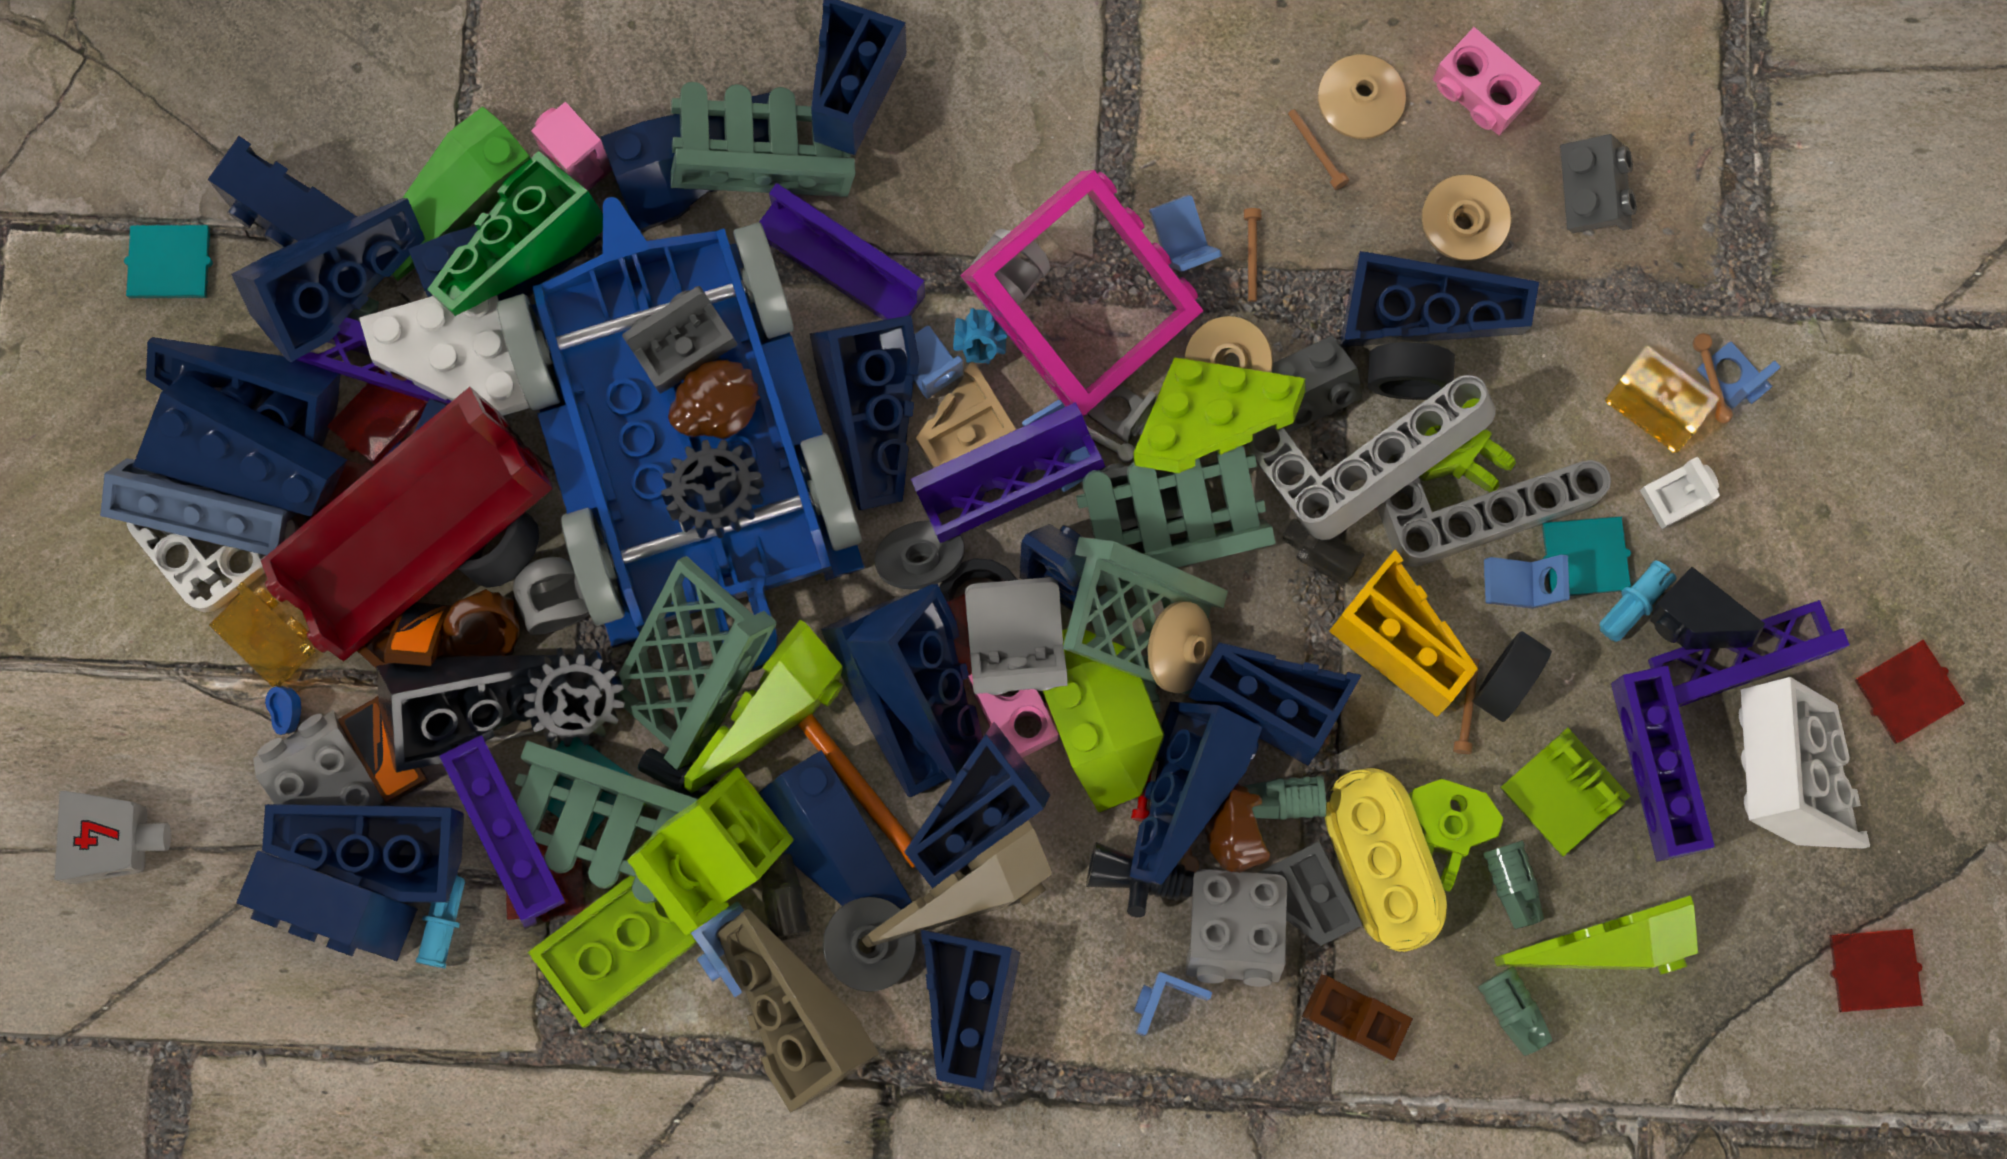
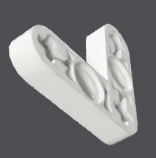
M293 519L287 522L285 540L299 529ZM127 522V527L132 536L184 601L198 611L206 613L221 608L265 573L261 564V560L264 558L262 554L251 552L253 556L252 566L248 571L236 574L231 571L229 561L231 556L241 549L223 546L209 558H206L190 537L162 531L167 536L159 540L147 528L141 529L143 526ZM175 545H185L189 551L187 562L179 568L169 567L166 563L167 551ZM218 566L221 572L232 580V583L228 586L222 580L213 584L210 588L213 596L210 599L205 600L201 596L195 599L200 592L197 587L199 582L204 581L209 585L220 578L214 572Z

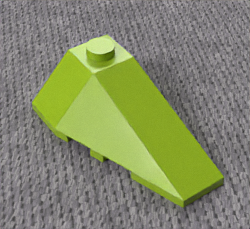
M802 620L798 621L763 666L765 672L759 681L761 686L756 692L754 689H751L749 692L745 691L737 702V707L731 716V720L735 722L729 729L725 725L721 726L686 773L684 788L691 794L798 725L807 716L814 714L821 703L828 707L841 691L843 684L839 681L843 666Z
M1690 895L1494 957L1497 967L1645 970L1658 967L1659 973L1662 975L1687 967L1685 957L1698 954L1694 903Z

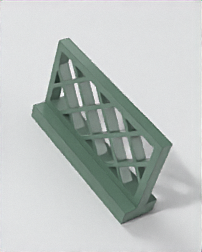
M1079 537L1075 556L1086 561L1063 649L1157 684L1151 674L1149 664L1145 666L1141 655V650L1149 644L1151 630L1156 621L1152 606L1160 599L1164 609L1178 601L1192 602L1197 604L1205 612L1207 618H1209L1211 607L1224 608L1228 590L1115 541ZM1102 573L1108 591L1098 598L1096 586L1099 575ZM1133 587L1137 603L1128 610L1123 594ZM1112 604L1117 620L1107 627L1103 610ZM1141 616L1146 631L1136 638L1132 622ZM1092 621L1096 637L1088 644H1082L1086 625ZM1121 632L1126 648L1116 655L1112 639ZM1190 690L1183 692V694H1189Z
M687 556L677 560L618 674L624 688L618 692L622 694L624 700L623 708L669 748L664 759L676 770L696 760L720 728L777 624L765 611L753 615ZM685 577L696 586L699 601L686 602L682 586ZM714 608H722L735 620L730 631L720 632ZM701 609L707 633L694 634L689 610ZM667 612H676L681 635L669 636L664 618ZM709 641L714 660L711 665H702L696 642ZM683 643L688 667H676L671 644ZM658 645L663 668L651 669L647 653L649 646ZM691 675L696 693L694 698L684 699L679 676ZM654 677H666L671 699L659 700ZM632 679H641L646 701L638 700L627 690ZM663 708L674 709L678 725L675 732L665 724L662 713Z

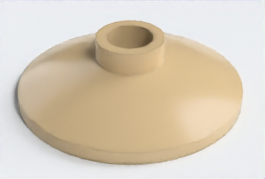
M1351 55L1338 60L1325 72L1318 90V104L1326 122L1340 134L1355 139H1371L1388 132L1399 121L1406 103L1405 86L1398 72L1386 61L1371 55ZM1360 85L1367 86L1371 89L1372 94L1366 97L1361 96L1356 88Z
M1456 175L1441 181L1431 190L1423 205L1422 226L1429 242L1441 254L1459 261H1476L1490 256L1504 243L1511 227V210L1504 194L1490 181L1475 175ZM1459 217L1467 218L1471 222V227L1469 229L1460 228L1456 223V219Z
M1232 316L1212 319L1198 328L1187 345L1184 358L1226 365V358L1230 354L1235 353L1239 357V368L1272 373L1273 368L1272 349L1265 334L1252 322Z
M1178 601L1170 604L1160 613L1151 630L1148 644L1149 668L1157 685L1167 692L1183 693L1193 688L1211 656V626L1205 612L1197 604L1187 601Z

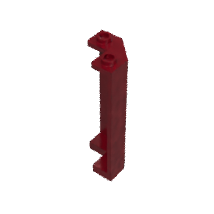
M471 387L463 391L261 560L267 580L264 582L267 590L279 602L283 603L287 600L302 611L309 628L306 635L312 645L320 652L325 653L329 651L344 662L553 489L540 461L528 447L523 449L518 445L516 439L506 430L509 424L504 417Z

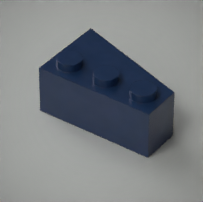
M823 0L818 62L816 63L811 107L814 142L852 155L856 154L907 55L906 22L841 0Z
M241 136L237 137L207 179L230 206L227 213L232 218L248 228L255 223L267 230L264 236L281 249L357 217L315 187L309 188L286 174L288 169L277 161L272 165L257 156L250 147L251 143Z
M1218 643L1188 697L1200 704L1221 706L1262 726L1260 739L1309 766L1362 675L1351 672L1346 674L1320 669L1319 665L1307 662H1304L1303 665L1276 659V655Z
M995 722L992 723L904 851L932 889L1042 811L1050 797V793Z
M257 850L236 904L253 909L250 917L252 920L275 928L278 927L280 920L291 924L288 933L312 942L316 941L318 934L328 937L329 940L326 947L353 957L356 948L394 961H398L418 910L412 906Z
M921 930L927 974H925L927 990H929L932 1019H930L936 1078L938 1081L992 1092L1021 953L1011 947Z

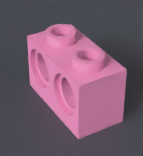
M1475 27L1441 61L1433 78V81L1437 83L1438 90L1444 97L1450 101L1461 103L1470 111L1472 119L1480 127L1486 130L1491 129L1497 135H1500L1533 100L1541 85V82ZM1469 65L1476 71L1477 75L1472 77L1465 76L1460 73L1457 66ZM1491 94H1504L1509 99L1510 104L1501 105L1496 103L1492 99Z
M566 102L557 109H548L537 119L535 127L531 132L540 152L586 190H590L612 171L600 138Z
M971 674L968 676V683L974 693L973 678ZM1019 690L1017 694L1011 697L988 693L974 694L989 726L995 722L1022 758L1058 741L1059 733L1048 703H1043L1037 690ZM1024 716L1034 717L1040 723L1041 730L1035 737L1023 738L1015 731L1014 725L1016 721Z

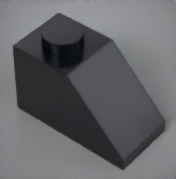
M1691 567L1658 601L1650 620L1654 624L1656 631L1665 640L1671 643L1677 642L1686 650L1752 647L1757 642L1765 626L1764 622L1694 567Z

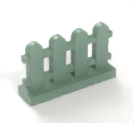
M688 82L682 86L680 97L672 98L671 114H680V138L673 137L672 153H675L671 168V188L769 193L774 185L778 183L793 194L848 197L855 176V160L851 158L849 153L814 142L813 125V145L798 144L797 121L812 122V103L811 106H796L793 92L784 87L773 89L770 92L767 104L752 103L751 92L743 85H731L727 88L723 101L708 100L707 90L702 84ZM708 116L724 117L725 140L709 139ZM753 118L768 119L769 143L754 142Z
M1243 446L1219 455L1216 451V463L1201 466L1200 459L1198 458L1195 459L1196 466L1181 473L1173 472L1162 476H1157L1155 469L1135 466V462H1133L1127 470L1129 483L1112 487L1110 478L1104 472L1094 470L1089 472L1083 479L1084 494L1076 496L1078 508H1088L1094 539L1115 541L1124 546L1142 542L1143 548L1135 549L1136 551L1175 568L1276 544L1272 526L1264 519L1259 520L1258 513L1266 512V507L1263 499L1255 500L1249 468L1257 467L1255 455H1246ZM1220 476L1226 507L1211 511L1204 479ZM1176 486L1183 518L1166 522L1160 490ZM1132 496L1138 528L1122 532L1115 500ZM1230 521L1231 527L1219 530L1214 529V524ZM1186 532L1187 537L1170 541V534ZM1100 573L1097 586L1106 585L1104 576Z
M527 741L520 758L530 766V770L527 776L521 773L517 776L515 785L522 787L516 804L535 842L548 847L545 855L547 866L556 873H566L573 868L578 857L592 862L588 874L591 882L597 887H612L617 882L621 872L635 877L632 892L640 902L650 904L657 901L649 888L638 879L635 870L628 861H625L636 830L640 828L652 832L653 835L667 820L698 799ZM559 777L574 781L571 790L556 786ZM602 792L617 796L614 805L599 801ZM551 798L565 802L553 835L539 831ZM645 807L660 811L657 821L642 816ZM594 813L608 817L597 850L582 846Z

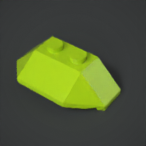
M1068 628L1062 630L1063 646ZM1085 630L1082 644H1088L1096 637V634ZM1112 641L1116 655L1126 648ZM1064 649L1068 686L1054 687L1044 690L1043 693L1071 766L1098 813L1143 796L1147 785L1146 782L1154 766L1165 734L1143 679Z

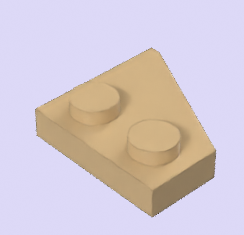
M974 362L966 367L963 379L952 394L948 393L938 406L936 416L927 421L916 437L917 443L932 469L1016 430Z

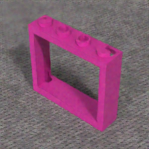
M1095 170L1080 171L960 275L1057 398L1062 401L1065 407L1076 402L1082 416H1085L1203 312V309L1196 302L1198 294L1194 287L1186 279L1178 278L1168 266L1172 261L1167 252L1155 242L1151 244L1141 231L1144 229V224L1140 217L1129 207L1124 209L1114 196L1117 193L1115 185L1104 173L1099 172L1097 174ZM1088 194L1177 309L1089 387L1084 389L994 274Z

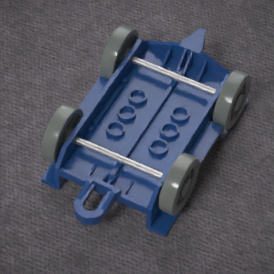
M609 197L603 202L602 255L542 284L533 286L536 301L534 305H531L525 294L501 300L497 303V311L504 339L524 397L531 410H540V413H537L567 511V514H564L561 518V524L574 573L594 624L598 626L605 624L612 648L637 640L677 560L685 556L691 559L736 600L748 596L754 615L765 611L771 616L765 596L766 590L823 573L825 580L828 581L865 569L858 549V544H861L862 538L830 436L822 432L796 347L790 334L794 330L793 321L762 224L757 222L735 229L733 234L736 243L729 244L724 228L717 231L646 241L620 201L615 197ZM697 286H701L738 344L713 361L729 360L742 363L744 369H751L753 380L758 384V394L761 397L756 402V408L749 424L732 437L724 440H727L730 452L741 445L744 447L747 458H755L759 468L758 472L761 473L765 486L759 489L763 497V503L759 505L751 504L756 517L753 520L746 519L745 517L739 519L741 525L739 532H736L731 526L724 527L723 538H718L714 529H709L704 539L699 538L695 526L686 533L682 531L678 520L672 521L666 509L668 505H665L661 495V491L666 489L662 478L663 473H675L670 462L672 458L684 461L687 458L685 447L690 446L695 452L701 451L703 440H708L711 449H717L722 439L706 435L698 437L685 436L671 426L668 419L671 403L675 401L677 387L684 380L660 394L622 337L623 333L631 329V326L638 319L647 315H653L669 305L677 294L687 290L691 291ZM685 577L682 586L686 602L699 601L696 586ZM714 608L720 632L730 631L723 609ZM701 609L689 610V614L699 612ZM667 612L664 617L665 622L676 619V612ZM775 628L750 672L762 669L770 656L778 648V635Z

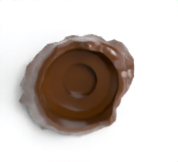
M723 360L706 362L696 371L689 372L684 382L677 387L675 401L671 403L668 413L671 426L685 436L698 437L706 435L723 440L741 431L749 424L756 408V402L761 398L758 394V384L754 382L752 377V370L744 369L742 363Z
M484 589L452 604L443 622L441 654L438 657L513 655L514 647L520 636V624L517 617V608L514 606V599L502 596L500 592H490Z
M1238 783L1206 824L1205 834L1210 844L1209 849L1222 868L1229 872L1241 873L1267 862L1270 859L1271 852L1267 850L1262 841V836L1252 810L1254 806L1262 804V798L1259 795L1249 793L1246 787Z

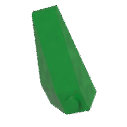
M540 151L535 153L503 182L497 191L501 198L489 214L482 212L474 223L478 229L467 245L456 248L427 289L454 316L576 255L603 231V213L588 190Z

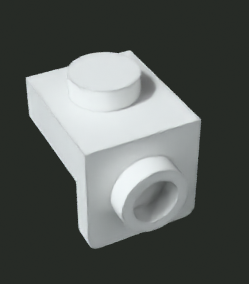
M1698 457L1689 460L1683 467L1649 483L1640 490L1661 529L1709 506L1720 496L1717 490L1719 483L1715 473L1708 465H1703Z

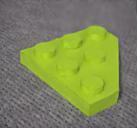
M1174 357L1135 448V466L1181 473L1196 466L1195 459L1214 451L1222 455L1253 441L1252 434L1270 426H1274L1279 430L1294 423L1306 391L1305 378Z

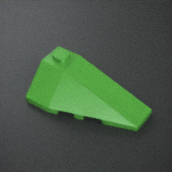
M483 106L447 133L403 196V198H408L423 232L425 240L422 243L454 231L466 229L476 222L482 212L488 213L501 198L497 191L503 182L530 159L529 154L504 124ZM411 255L392 274L397 281L415 268Z

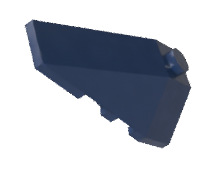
M402 198L272 252L231 275L249 314L283 356L292 362L329 342L341 330L338 326L354 309L359 310L369 300L367 295L384 277H390L410 256L408 249L420 245L425 240V237L408 198Z
M1051 524L1026 533L1021 541L1019 578L1022 580L1046 577L1056 579L1059 584L1060 604L1073 611L1086 561L1075 556L1078 539L1082 536L1067 526L1062 525L1060 529H1057Z
M1170 701L1161 725L1165 736L1156 758L1159 761L1156 780L1148 782L1146 786L1145 797L1151 800L1149 816L1139 825L1130 872L1131 878L1162 885L1247 771L1250 761L1256 755L1262 726L1218 705Z

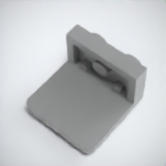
M1046 577L971 584L965 589L974 694L988 693L999 695L1014 690L1035 689L1044 691L1054 687L1068 686L1062 638L1059 584L1056 579Z
M334 710L324 716L319 713L309 717L299 725L296 733L284 740L281 738L273 739L258 750V755L253 758L255 776L274 804L379 806L383 802L382 796L366 772L364 765L348 742L346 734L338 721L339 717Z
M1208 869L1196 871L1193 878L1191 941L1186 958V976H1197V980L1204 983H1221L1225 979L1244 980L1246 985L1254 987H1264L1271 985L1272 982H1279L1285 966L1286 879L1276 874L1238 873Z

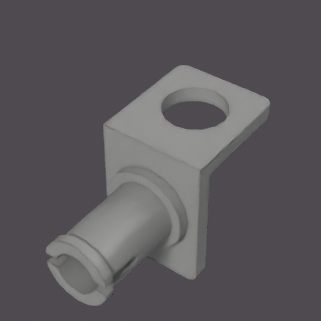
M1120 384L1091 409L1087 415L1119 439L1128 443L1133 436L1136 437L1138 434H1142L1155 404L1157 394L1150 391L1143 400ZM1121 397L1128 402L1130 412L1125 419L1113 421L1105 415L1104 405L1110 398Z

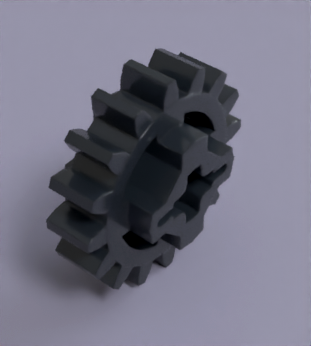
M722 439L717 449H711L708 440H703L701 451L695 452L690 446L685 447L687 458L684 461L672 458L670 462L675 473H663L662 478L666 489L661 491V495L665 505H668L666 509L672 521L678 520L682 531L686 533L695 526L699 538L704 539L708 530L714 529L718 538H723L724 527L731 526L736 532H739L741 530L739 519L745 517L746 519L753 520L756 517L751 504L759 505L763 503V497L759 489L765 487L761 473L758 472L759 468L755 458H747L744 447L739 445L730 452L727 440Z
M576 646L573 656H566L565 651L561 647L557 648V659L551 661L544 655L540 657L543 668L540 672L533 669L528 670V678L533 685L522 686L523 698L527 700V702L522 704L526 717H532L530 722L535 732L545 728L546 741L551 743L560 735L565 747H570L573 737H580L582 743L588 745L590 733L595 732L597 735L604 737L606 733L603 724L605 722L617 724L619 721L613 708L624 707L622 694L618 693L624 689L620 676H614L616 670L611 661L602 664L600 652L595 650L588 658H585L582 647ZM550 684L552 687L551 693L544 697L546 702L543 704L544 692ZM563 689H565L569 693L568 696H565ZM570 694H573V696L576 698L581 697L583 704H581L577 699H573V697H571ZM602 696V700L596 709L595 701Z

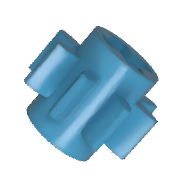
M971 308L965 320L956 318L953 349L955 351L963 350L967 363L972 361L988 365L996 353H1006L1005 338H1007V334L989 311Z

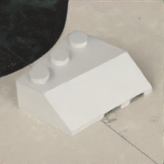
M1792 677L1741 689L1742 707L1739 709V721L1743 728L1744 750L1741 754V761L1746 772L1747 793L1744 797V806L1749 820L1796 845L1859 849L1870 847L1867 831L1858 832L1853 812L1854 807L1861 806L1857 789H1852L1843 769V766L1848 763L1850 757L1838 705Z

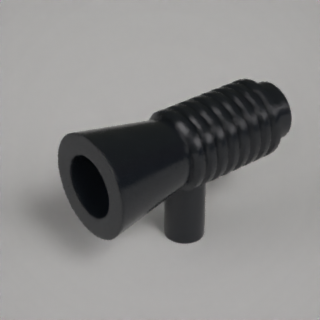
M1095 842L1090 859L1086 887L1129 888L1127 913L1130 916L1140 918L1146 914L1148 895L1160 896L1161 898L1167 897L1169 900L1173 898L1174 901H1178L1180 897L1189 899L1193 886L1194 871L1186 870L1184 864L1179 865L1177 863L1162 885L1139 881L1130 877L1132 856Z

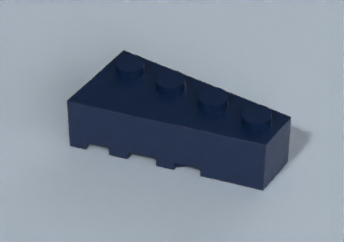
M184 374L161 392L132 467L311 517L332 497L347 459L195 378Z

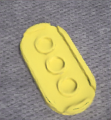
M1365 768L1351 771L1340 777L1333 785L1330 801L1326 802L1325 822L1359 918L1366 932L1375 941H1381L1385 945L1390 946L1389 949L1404 952L1423 947L1432 942L1442 930L1447 914V900L1409 794L1398 779L1383 770Z

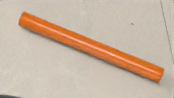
M813 714L807 716L798 724L800 729L818 751L822 750L836 774L909 865L915 868L914 864L904 853L912 841L911 836Z

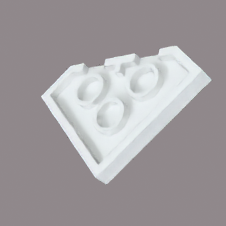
M497 295L457 316H454L437 299L431 296L359 317L374 365L388 372L393 371L413 381L414 385L446 401L447 399L453 401L468 387H471L497 409L502 416L530 408L520 387L504 339L497 311V303L499 301Z

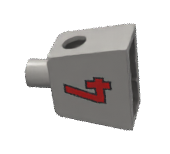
M60 791L55 864L56 881L67 884H80L141 873L145 868V851L169 850L171 844V828L169 823H147V808L145 806L130 801Z

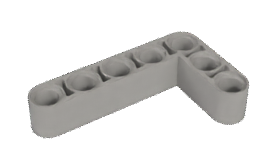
M1472 375L1460 376L1321 477L1284 428L1277 430L1274 426H1270L1252 434L1253 441L1246 445L1249 452L1255 455L1256 462L1306 530L1314 538L1327 540L1339 535L1487 428L1493 422L1496 408L1484 382L1480 378ZM1474 398L1480 399L1475 406L1462 408L1466 401ZM1442 426L1438 433L1432 436H1424L1429 428ZM1279 442L1273 451L1264 453L1268 445ZM1396 453H1404L1403 457L1399 461L1390 464L1387 463L1388 459L1392 455ZM1304 474L1298 483L1288 485L1292 477ZM1366 480L1362 488L1356 491H1349L1354 482ZM1329 507L1323 516L1312 518L1317 509Z
M1404 453L1394 454L1395 462L1399 461ZM1586 460L1434 512L1431 511L1418 477L1399 491L1405 493L1410 498L1411 508L1406 510L1397 509L1391 503L1390 498L1377 506V510L1393 551L1397 550L1404 560L1402 562L1404 565L1417 567L1589 509L1596 505L1610 489L1611 477L1603 464L1594 460ZM1578 476H1585L1591 479L1595 484V493L1587 494L1582 492L1577 486L1576 478ZM1542 490L1549 493L1553 498V508L1546 509L1539 506L1534 500V491ZM1499 504L1508 508L1512 517L1511 522L1502 523L1497 521L1492 515L1491 507ZM1460 519L1464 521L1469 527V536L1461 538L1452 534L1449 529V520ZM1411 533L1420 534L1427 542V550L1416 552L1410 549L1406 543V535Z

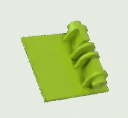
M1568 727L1500 787L1562 857L1609 815H1613L1625 804V801L1631 797Z

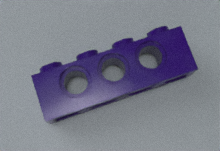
M1668 665L1620 676L1611 683L1656 862L1698 854L1715 848Z

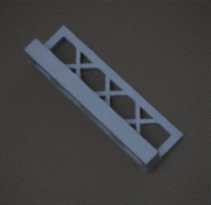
M126 458L104 474L100 516L266 556L285 540L287 522L298 514L293 511L132 467L135 460Z

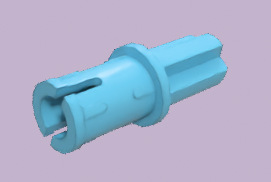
M1653 561L1631 588L1625 587L1622 590V598L1600 621V631L1610 640L1617 642L1627 634L1643 615H1650L1653 612L1652 605L1677 579L1674 573L1666 576L1671 569L1660 561Z
M456 876L448 903H431L428 916L423 915L422 920L426 921V926L416 963L446 969V959L453 930L460 926V923L456 922L464 889V878Z

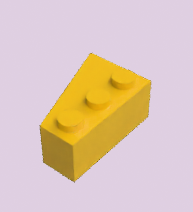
M1395 549L1341 614L1329 632L1434 716L1438 717L1452 703L1478 668L1446 621L1441 622L1426 600L1428 595L1421 585L1416 586L1401 564L1404 560Z

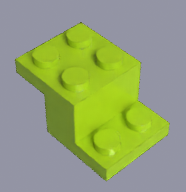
M736 767L726 774L707 794L667 820L627 861L635 870L638 879L649 888L663 906L668 918L676 923L686 936L699 928L719 905L759 880L794 839L741 770Z

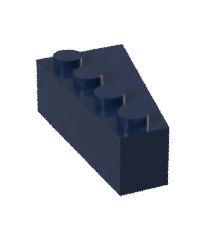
M1360 251L1354 261L1340 346L1353 347L1397 342L1523 335L1532 327L1539 282Z

